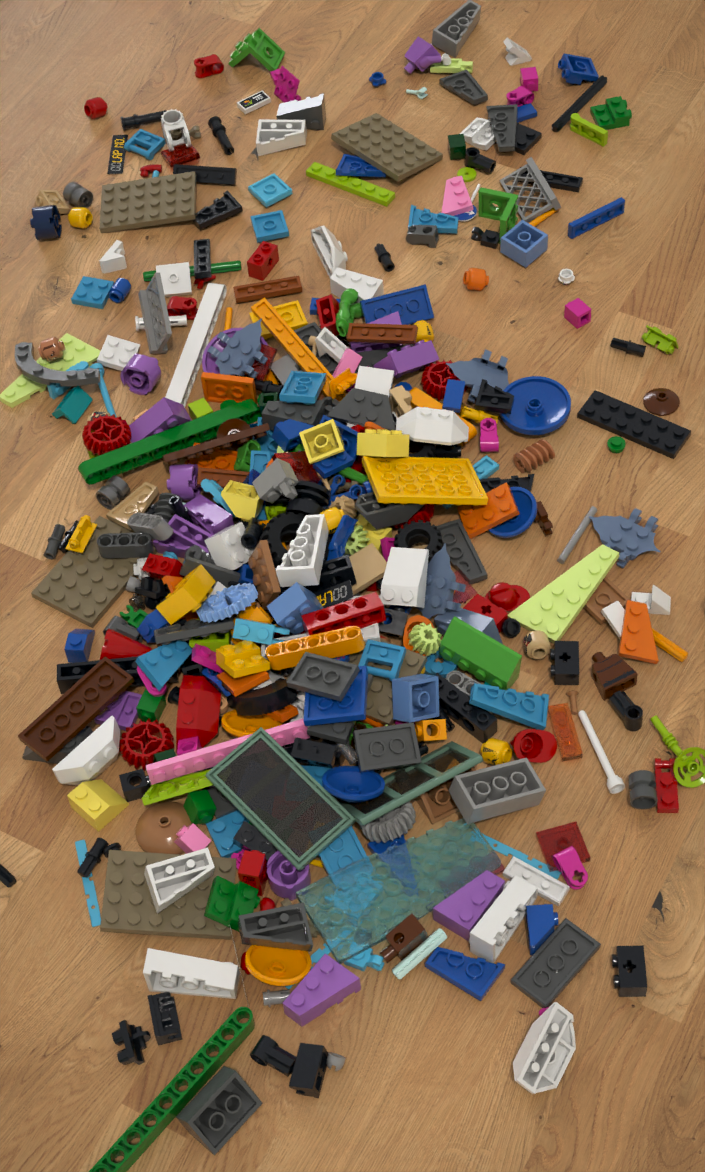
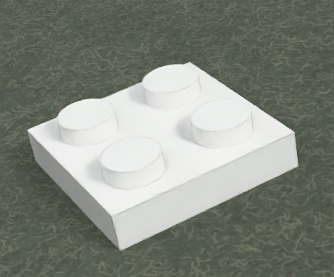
M107 335L97 358V363L122 371L134 354L139 353L140 344Z

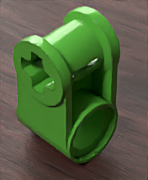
M250 440L238 448L234 470L250 472L251 450L261 451L260 444L256 440Z

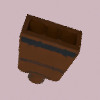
M597 652L592 656L594 664L591 669V677L604 701L611 698L615 692L619 690L623 692L636 685L637 672L619 655L612 654L605 657L602 652Z
M411 913L386 935L385 938L389 946L379 953L387 963L396 956L402 961L429 936L425 928Z

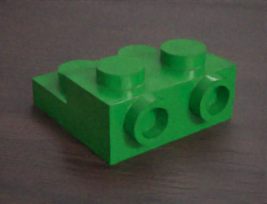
M621 96L608 98L605 104L590 107V113L595 124L605 130L625 127L630 124L632 112L630 109L627 110V102L622 100Z
M216 876L213 879L204 916L239 932L238 917L253 913L254 909L257 908L260 902V897L257 896L259 889L241 881L235 884Z

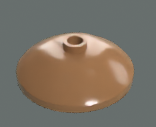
M172 801L161 802L149 807L142 813L136 824L135 833L137 842L144 852L179 855L184 853L174 843L178 838L176 833L184 825L187 827L192 824L183 804Z

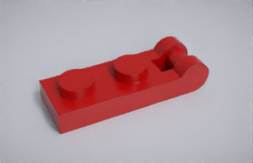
M654 758L658 799L656 805L657 813H678L677 780L673 773V765L676 758H669V760ZM661 769H669V772H662Z

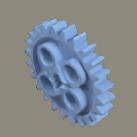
M251 583L231 585L227 589L224 588L221 592L217 591L215 595H210L205 602L201 603V607L196 612L200 621L203 622L208 621L210 623L213 620L214 622L224 620L227 617L230 618L233 614H238L240 610L243 611L246 607L251 606V603L255 602L259 594L254 584L251 585Z

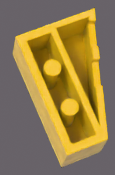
M200 564L175 586V591L172 594L169 593L165 597L166 599L156 606V609L172 625L189 611L195 612L199 609L201 603L207 599V595L213 591L212 586L216 581Z

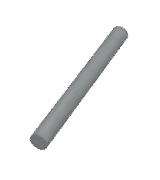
M592 506L562 551L557 559L560 564H564L591 522L589 516L594 517L598 511L596 507Z

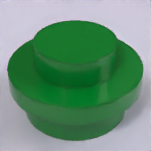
M618 436L611 437L607 442L609 450L616 454L622 452L626 445L625 440Z

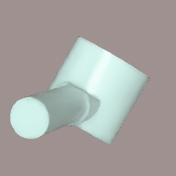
M422 87L420 90H406V93L415 94L419 99H423L428 95L424 93L427 91L425 87Z

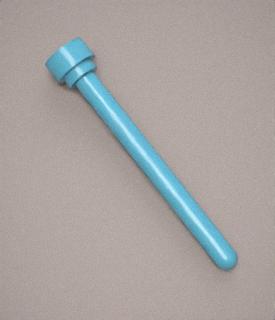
M94 363L90 368H99L100 383H98L107 412L111 416L113 414L116 416L103 379L105 372L101 363Z

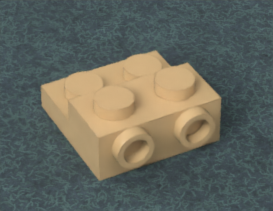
M402 385L389 390L391 411L395 412L398 418L412 410L410 405L412 396L409 391H406Z

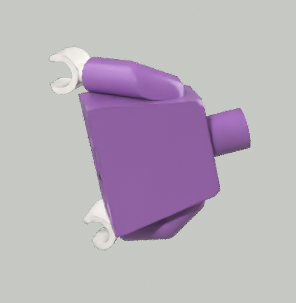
M418 36L405 54V58L409 63L404 69L409 74L415 68L423 72L433 63H441L442 61L443 65H450L451 58L446 53L441 57L432 44Z

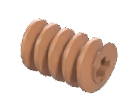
M540 439L531 446L526 447V449L516 453L513 460L521 473H524L525 470L531 472L532 468L536 469L538 465H543V461L548 462L549 458H555V452L548 441Z

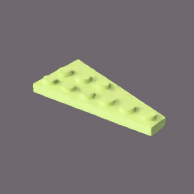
M66 333L59 339L65 345L62 358L48 362L40 357L36 362L43 367L58 371H66L81 361H86L90 367L93 364L92 362L97 360L100 350ZM21 374L0 394V401L13 408L30 399L32 394L38 391L40 393L45 391L47 385L32 381Z
M602 544L509 613L508 618L516 619L520 626L529 631L540 630L545 632L549 641L555 644V641H560L619 558V552Z

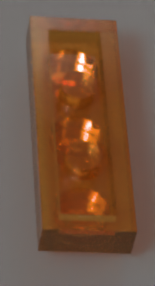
M568 703L548 706V714L562 762L582 758V749Z

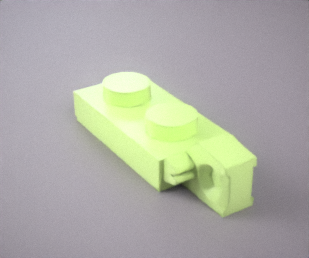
M451 58L450 65H443L441 61V63H433L430 66V73L454 74L467 70L469 73L473 72V61H462L459 58Z

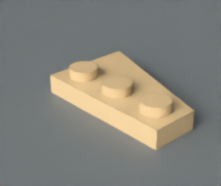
M148 482L143 483L106 514L108 520L132 530L127 524L128 519L135 513H144L159 493L157 486Z

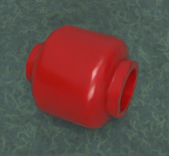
M101 97L88 99L84 105L85 114L92 119L105 116L108 108L107 103Z

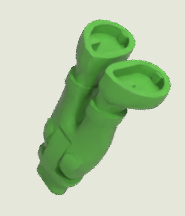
M352 288L346 289L342 293L339 312L336 315V327L342 337L347 335L349 323H354V318L363 316L360 303H355L359 296L358 292Z

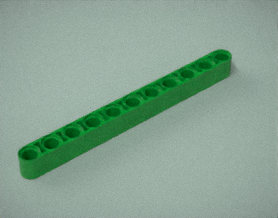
M253 399L244 400L86 460L79 465L78 471L89 485L101 482L114 475H119L158 460L163 455L191 447L194 442L202 443L217 437L218 428L226 420L236 418L245 421L248 425L258 420V417H262L260 408Z
M239 1007L230 1015L89 1172H127L254 1030L255 1022L252 1011L249 1008ZM243 1018L249 1019L246 1023H239ZM227 1035L234 1036L231 1040H224ZM211 1052H219L217 1056L209 1057ZM196 1069H203L202 1073L193 1074ZM181 1086H188L183 1092L177 1091ZM172 1103L169 1109H162L164 1104ZM149 1121H156L154 1126L146 1127ZM135 1138L140 1139L136 1145H130L131 1140ZM124 1156L120 1163H114L116 1157Z

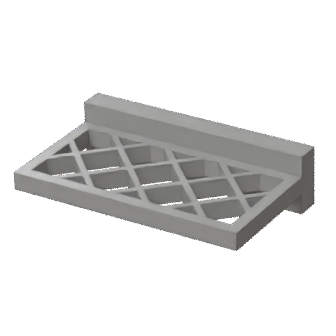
M532 157L526 160V165L499 180L506 193L513 194L514 190H520L516 205H518V213L522 220L527 223L552 208L555 211L561 208L557 197ZM528 170L526 177H520L522 173ZM510 180H514L512 185L505 184ZM518 181H524L522 186H516ZM528 182H534L533 187L526 186ZM524 191H530L529 196H523ZM534 192H541L539 197H533ZM520 200L526 201L524 206L519 205ZM530 201H536L535 207L529 206ZM541 202H547V203H548V204H547L546 206H544V207H539V205H540ZM527 210L532 211V214L529 216H524Z
M155 273L147 289L140 290L138 295L150 354H166L168 351L167 342L172 335L161 275L160 273Z

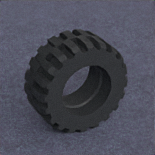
M287 512L286 515L285 513L278 514L277 517H273L267 523L260 536L259 541H268L275 570L283 562V555L288 553L281 542H291L296 538V532L305 517L303 513L294 514V512ZM328 537L323 562L327 561L328 558V547L331 542V537Z

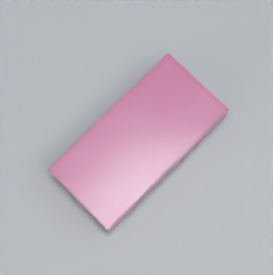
M346 348L332 376L335 378L348 368H350L351 373H355L362 356L350 348Z

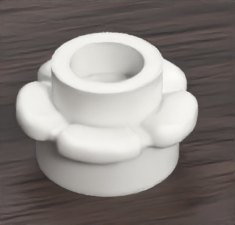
M563 269L560 271L558 277L560 282L569 284L571 281H574L575 276L572 270Z

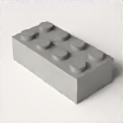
M523 758L456 775L448 791L467 824L537 806L540 804L546 789L528 759Z

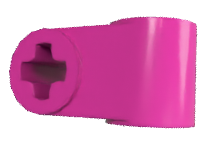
M519 86L517 89L507 93L506 98L508 102L506 105L517 104L519 107L532 103L535 95L524 86Z
M485 418L480 423V452H499L496 421L492 418Z
M570 846L552 855L553 861L567 885L573 890H579L584 887L588 880V874L575 848ZM574 875L576 877L581 876L580 883L578 880H573Z

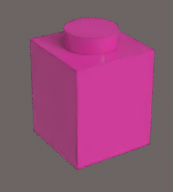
M536 67L520 68L521 86H524L531 92L538 91Z
M577 298L565 305L564 318L578 329L591 322V308Z

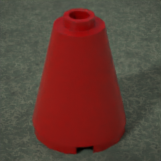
M107 629L100 660L104 657L108 659L137 657L151 651L152 648L117 631Z

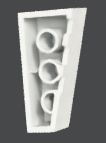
M324 514L305 515L296 532V538L289 544L290 549L288 553L283 555V562L275 570L280 587H291L296 582L302 586L319 585L329 530Z
M517 875L511 881H507L502 893L494 900L491 907L470 932V952L479 958L486 959V962L495 963L526 916V906L533 905L537 899L538 887Z
M147 949L143 975L150 992H170L172 994L236 999L240 979L238 965L231 962H219L156 949Z

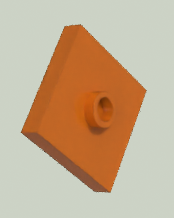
M226 671L216 675L221 680L222 685L235 697L270 679L266 671L233 678Z

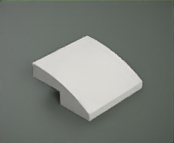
M477 117L460 133L464 134L465 142L481 150L487 151L496 142L490 120Z

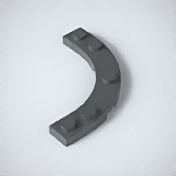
M21 342L15 345L17 368L22 371L25 377L32 381L45 385L60 383L61 386H81L100 383L99 368H87L80 371L49 369L41 366L34 360L32 342Z

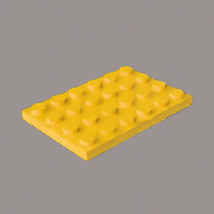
M363 456L362 458L363 467L378 503L454 504L458 506L462 504L474 506L487 505L488 497L470 460L467 458Z

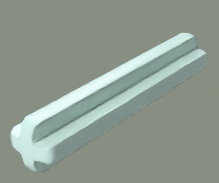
M438 928L392 969L393 974L398 979H402L447 939L446 933L441 928Z

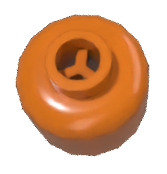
M469 268L464 273L463 284L469 290L481 291L489 283V276H486L484 269Z

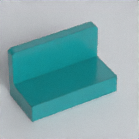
M76 386L69 390L52 415L56 419L64 415L71 423L75 424L93 399L83 389Z

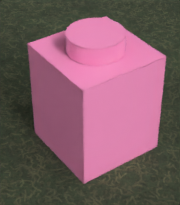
M194 823L187 827L184 825L176 833L178 838L174 841L186 854L204 849L211 842Z

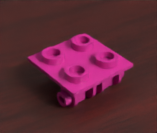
M281 66L274 94L284 103L293 100L301 101V97L296 94L300 80L284 66Z

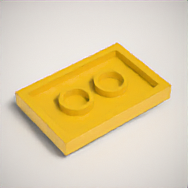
M298 300L273 307L293 331L308 325ZM253 312L249 313L252 323L259 320ZM261 322V336L264 339L274 337Z

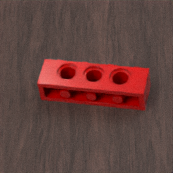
M377 592L301 615L304 631L307 636L350 626H357L361 629L386 621L384 605Z

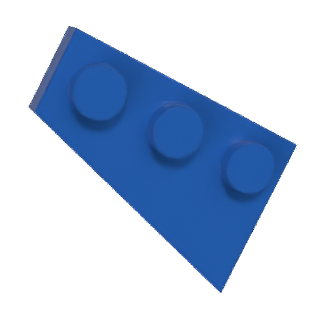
M348 154L343 155L336 169V175L386 177L385 173L360 157Z
M437 947L425 962V967L479 1001H482L505 969V964L499 962L494 964L486 962V959L478 957L475 959L464 956L463 953Z

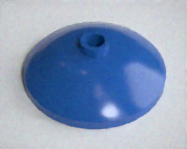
M510 487L520 514L489 529L493 535L501 538L514 537L524 532L533 523L537 514V501L527 489Z
M358 766L334 767L327 770L322 776V785L327 792L346 802L360 803L377 798L385 789V781L378 773L374 771L360 773Z

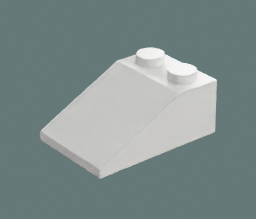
M391 547L381 584L380 600L384 605L424 608L429 549Z

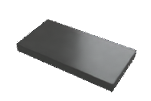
M565 918L511 979V984L539 1006L547 1008L600 949L601 944Z

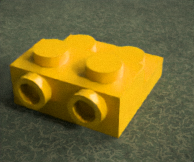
M245 640L235 645H223L216 649V664L233 678L270 670V662L261 656V648L252 641Z

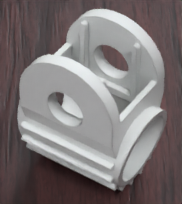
M176 109L163 112L161 124L169 151H174L173 146L181 144L191 147V140L183 113ZM180 129L182 137L178 140H172L170 131Z

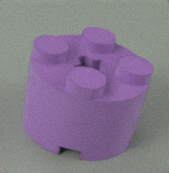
M136 353L122 370L120 378L124 385L127 384L130 387L129 390L131 392L145 395L154 388L160 379L161 370L156 358Z
M197 464L170 465V479H167V489L171 490L172 494L180 496L183 501H191L200 495L202 487H196L199 466Z
M291 849L299 858L303 855L301 851ZM280 851L275 852L267 862L269 886L277 896L295 900L307 891L311 883L309 864L301 871H298Z

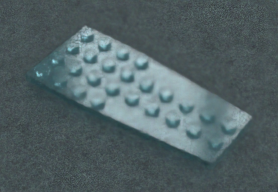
M464 818L456 822L451 820L445 823V826L437 830L430 829L426 831L425 835L416 839L411 837L407 839L406 843L396 846V844L387 848V851L381 854L376 852L355 861L297 891L296 897L300 903L304 902L307 915L337 962L341 964L386 940V935L411 913L419 920L433 911V907L486 870L493 872L501 867V860L474 823L467 824Z

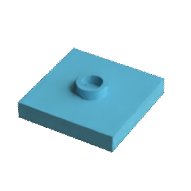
M275 173L248 186V191L266 208L293 194L292 189Z

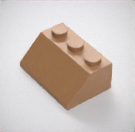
M459 757L435 770L443 773L466 760ZM473 766L472 768H470V769H468V770H466V771H464V772H462V773H460V774L472 772V771H475L476 769H475V767ZM425 774L410 782L409 785L413 789L432 779V777ZM454 777L415 798L431 824H435L459 811L448 791Z

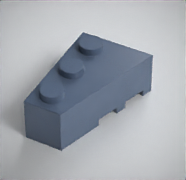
M460 608V612L449 609L448 612L438 614L434 618L438 627L437 630L442 635H445L451 620L455 616L503 644L494 618Z

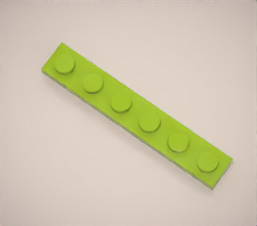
M314 162L306 170V176L386 207L395 198V192L353 176L336 175L335 169Z

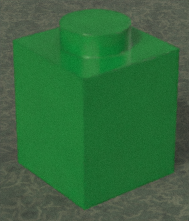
M145 689L136 707L139 719L144 722L148 718L151 722L156 719L159 721L167 705L165 696L154 697Z
M208 790L189 792L183 805L192 824L211 822L217 809Z

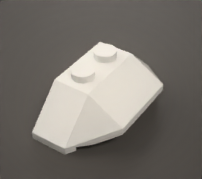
M324 225L310 230L312 244L329 278L337 267L346 270L347 254L345 251H342L341 242L337 241L335 235Z
M416 407L396 420V430H402V434H409V439L412 441L442 445L468 442L469 427L454 411Z
M114 716L109 717L52 769L59 783L79 785L85 781L95 780L117 760L120 728Z
M554 1002L531 1025L513 1061L514 1080L531 1094L557 1088L576 1049L575 1031L572 1023L574 1022L573 1014L557 1002Z

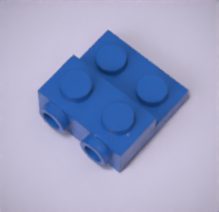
M564 53L558 62V68L562 70V78H565L566 82L570 84L580 85L582 80L595 82L599 78L591 58Z

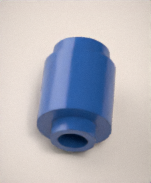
M118 278L109 291V298L116 303L123 301L131 290L130 282L125 278Z

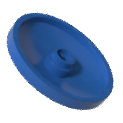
M541 376L525 377L512 382L503 390L514 395V404L511 414H499L503 422L516 432L526 435L550 433L561 427L570 415V395L563 385L553 379Z

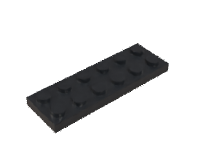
M596 390L577 413V418L672 459L676 457L691 436V430Z

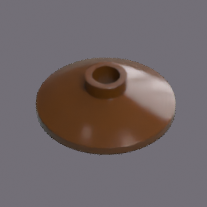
M666 388L650 390L646 393L643 400L646 410L658 416H667L674 413L680 403L677 394Z
M233 418L226 420L218 428L217 438L250 429V426L241 419ZM236 441L232 443L231 447L226 449L238 451V448L245 443L238 444Z

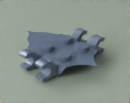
M262 318L236 331L232 338L223 332L219 333L217 338L227 346L223 352L210 346L207 352L217 359L215 364L219 367L220 374H235L239 376L246 374L255 379L258 372L254 371L252 367L254 361L256 360L264 365L268 360L260 352V336L262 332L260 325Z
M485 349L481 358L446 364L452 369L455 376L461 381H465V386L472 388L467 400L474 403L478 396L482 379L487 380L490 386H497L502 390L509 385L508 371L505 368L508 358L501 356L498 363L491 362L489 359L492 352Z
M637 508L632 511L629 519L622 516H589L593 521L594 529L600 535L602 544L619 552L617 566L624 568L629 560L635 559L643 552H661L654 545V536L656 534L654 531L658 527L656 525L658 519L651 516L645 527L638 525L642 519L640 517L642 511Z
M446 543L428 563L424 608L416 607L428 619L436 614H444L449 609L460 612L461 604L453 602L454 590L465 592L466 588L465 584L456 582L455 573L450 567V557L446 551Z

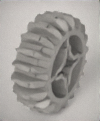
M382 797L381 800L368 805V809H364L363 813L367 814L392 799L389 797L384 799ZM409 801L364 826L360 825V828L366 839H369L371 842L376 841V843H380L383 841L386 843L388 840L393 841L397 837L401 838L402 834H407V830L413 828L412 824L416 822V812Z

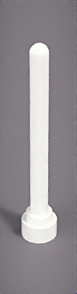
M584 710L579 711L578 716L608 778L606 785L609 792L616 794L623 791L625 784L622 778L615 775Z

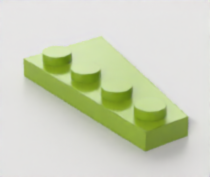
M230 767L219 776L224 783L232 773ZM211 769L190 773L151 785L142 797L144 806L212 786L213 784L205 777L206 773Z

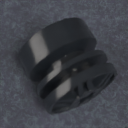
M299 481L295 485L298 495L293 500L290 499L288 501L285 515L287 512H294V514L303 513L304 516L318 515L328 507L331 492L314 482Z

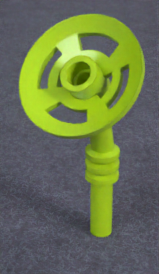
M653 716L650 720L663 737L662 741L677 756L673 765L675 779L681 785L689 788L698 787L705 783V766L699 756L702 754L705 758V750L700 747H690L682 750L678 746L679 742L673 737L672 733L668 732L658 716ZM692 752L691 756L686 755L687 753ZM678 767H679V770H680L681 774L684 776L683 779L680 777V775H679V773H678ZM699 771L703 773L698 779L691 781V776L696 775Z

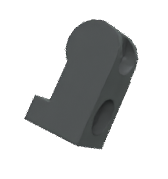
M412 225L409 227L406 235V241L409 244H429V248H436L439 240L436 225Z

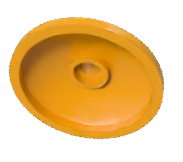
M232 710L222 716L221 725L230 735L239 738L253 734L260 727L266 730L280 726L282 722L266 714L243 716L237 715L236 710Z
M251 945L245 956V964L248 971L259 981L272 986H290L301 982L311 970L312 965L309 953L301 950Z

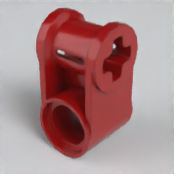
M216 54L194 60V65L196 66L195 76L197 78L219 74L224 70V64Z
M172 296L167 305L168 316L186 315L188 320H194L198 311L196 299Z

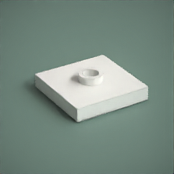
M189 262L156 266V273L161 275L165 298L192 295Z

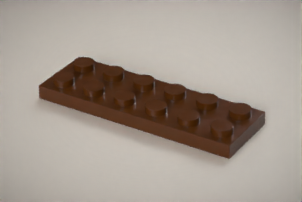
M268 423L163 455L162 460L164 464L174 465L179 463L181 458H185L187 461L196 458L197 454L203 452V455L215 451L214 448L220 447L221 450L229 448L236 441L238 444L248 442L249 437L252 436L255 439L267 435L266 432L270 430Z
M104 657L18 735L19 740L48 762L134 682V678L110 659Z

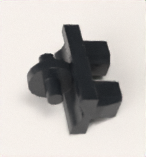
M141 577V587H135L136 594L146 596L145 605L149 609H156V606L161 603L160 597H166L171 593L166 590V584L164 585L162 580H154L153 577Z
M126 1020L119 1022L120 1028L112 1033L113 1041L116 1045L125 1044V1049L117 1053L118 1061L123 1065L132 1062L138 1065L144 1063L142 1050L147 1048L146 1042L151 1038L150 1033L142 1031L141 1026L135 1027V1025L127 1024Z

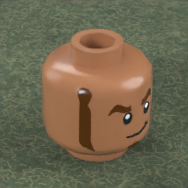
M56 337L42 340L40 346H38L39 354L42 359L48 362L60 359L63 356L65 345L62 340L59 341Z

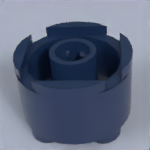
M57 206L33 207V218L30 219V224L32 228H35L36 239L43 240L60 237L62 225H59L58 219L61 218Z

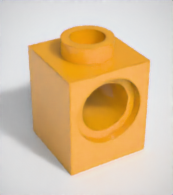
M446 719L415 721L417 741L447 740ZM428 725L432 728L430 736L426 731Z

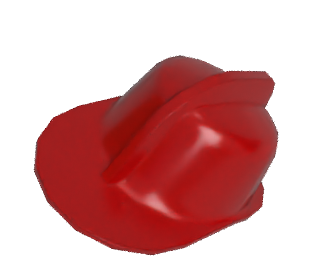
M501 582L495 584L485 597L497 607H502L508 612L515 610L530 598V594L522 586Z
M525 729L517 733L513 740L510 741L518 759L527 758L529 762H547L553 758L557 750L555 736L545 730Z

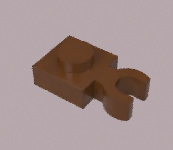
M539 501L537 502V514L534 522L538 523L544 535L547 536L553 534L551 530L553 525L548 519V514L542 502Z

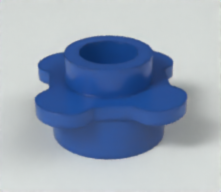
M375 72L369 78V81L375 87L387 82L381 72Z

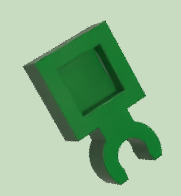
M127 605L126 608L129 613L124 614L120 612V617L127 621L128 625L138 628L148 614L141 609L135 612L131 605Z

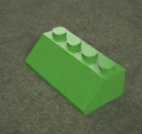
M453 617L440 643L439 654L445 660L455 663L460 669L472 673L477 679L485 681L491 686L499 687L501 690L510 689L519 678L522 655L459 618Z

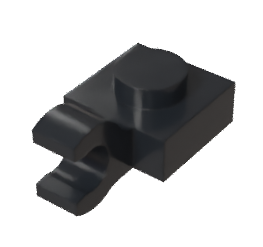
M474 227L472 230V240L481 241V245L497 248L500 242V233L487 229L483 232L479 227Z

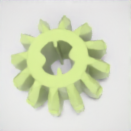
M355 524L354 531L347 540L345 554L350 553V555H353L368 546L366 544V541L370 540L366 538L368 531H363L362 525L357 526Z
M422 622L412 628L408 635L410 639L408 645L413 646V651L417 650L419 654L423 655L424 653L428 657L439 650L442 634L437 633L438 627L432 628L431 623L426 625Z

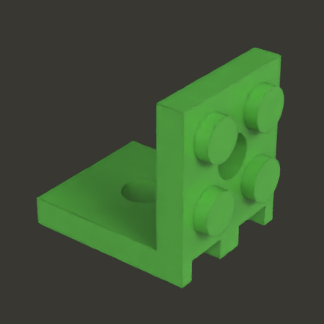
M258 28L252 34H247L244 41H239L236 44V50L231 53V59L228 64L233 68L251 53L269 71H274L278 68L285 51Z
M480 187L479 217L500 221L501 245V237L511 230L518 221V217H516L518 212V205H516L518 195Z

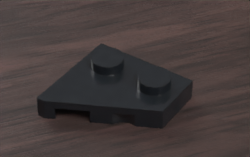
M517 123L515 152L525 155L542 138V133Z
M482 379L475 403V410L511 414L514 395L504 392L497 386L492 387L488 384L487 380Z

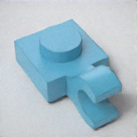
M352 942L344 958L345 965L361 971H365L367 966L377 971H382L385 963L382 962L383 957L373 955V949Z

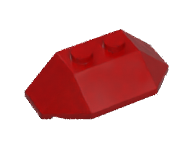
M183 675L179 692L176 723V753L178 740L198 736L201 746L204 748L218 735L221 693L204 676Z

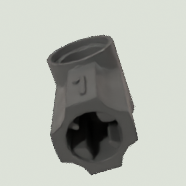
M114 616L103 630L104 635H106L107 629H112L140 643L143 642V637L137 631V628L128 625L119 616Z

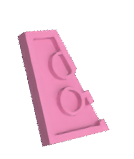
M462 175L446 180L441 213L455 216L474 210Z

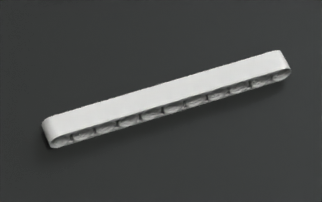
M208 283L165 398L183 404L184 408L202 363L204 350L210 341L226 297L227 288L225 284Z

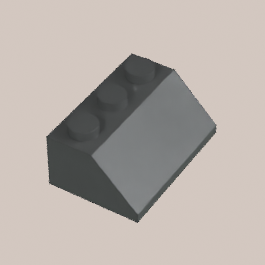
M223 1066L176 1118L198 1142L213 1155H216L263 1103L235 1070Z

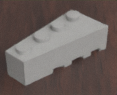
M472 0L464 3L433 30L432 45L455 58L479 22L481 6Z

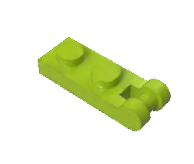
M578 113L571 114V131L603 147L607 144V130L581 118Z

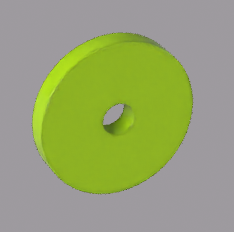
M464 167L458 170L457 177L462 175L464 182H471L476 178V171L473 168Z

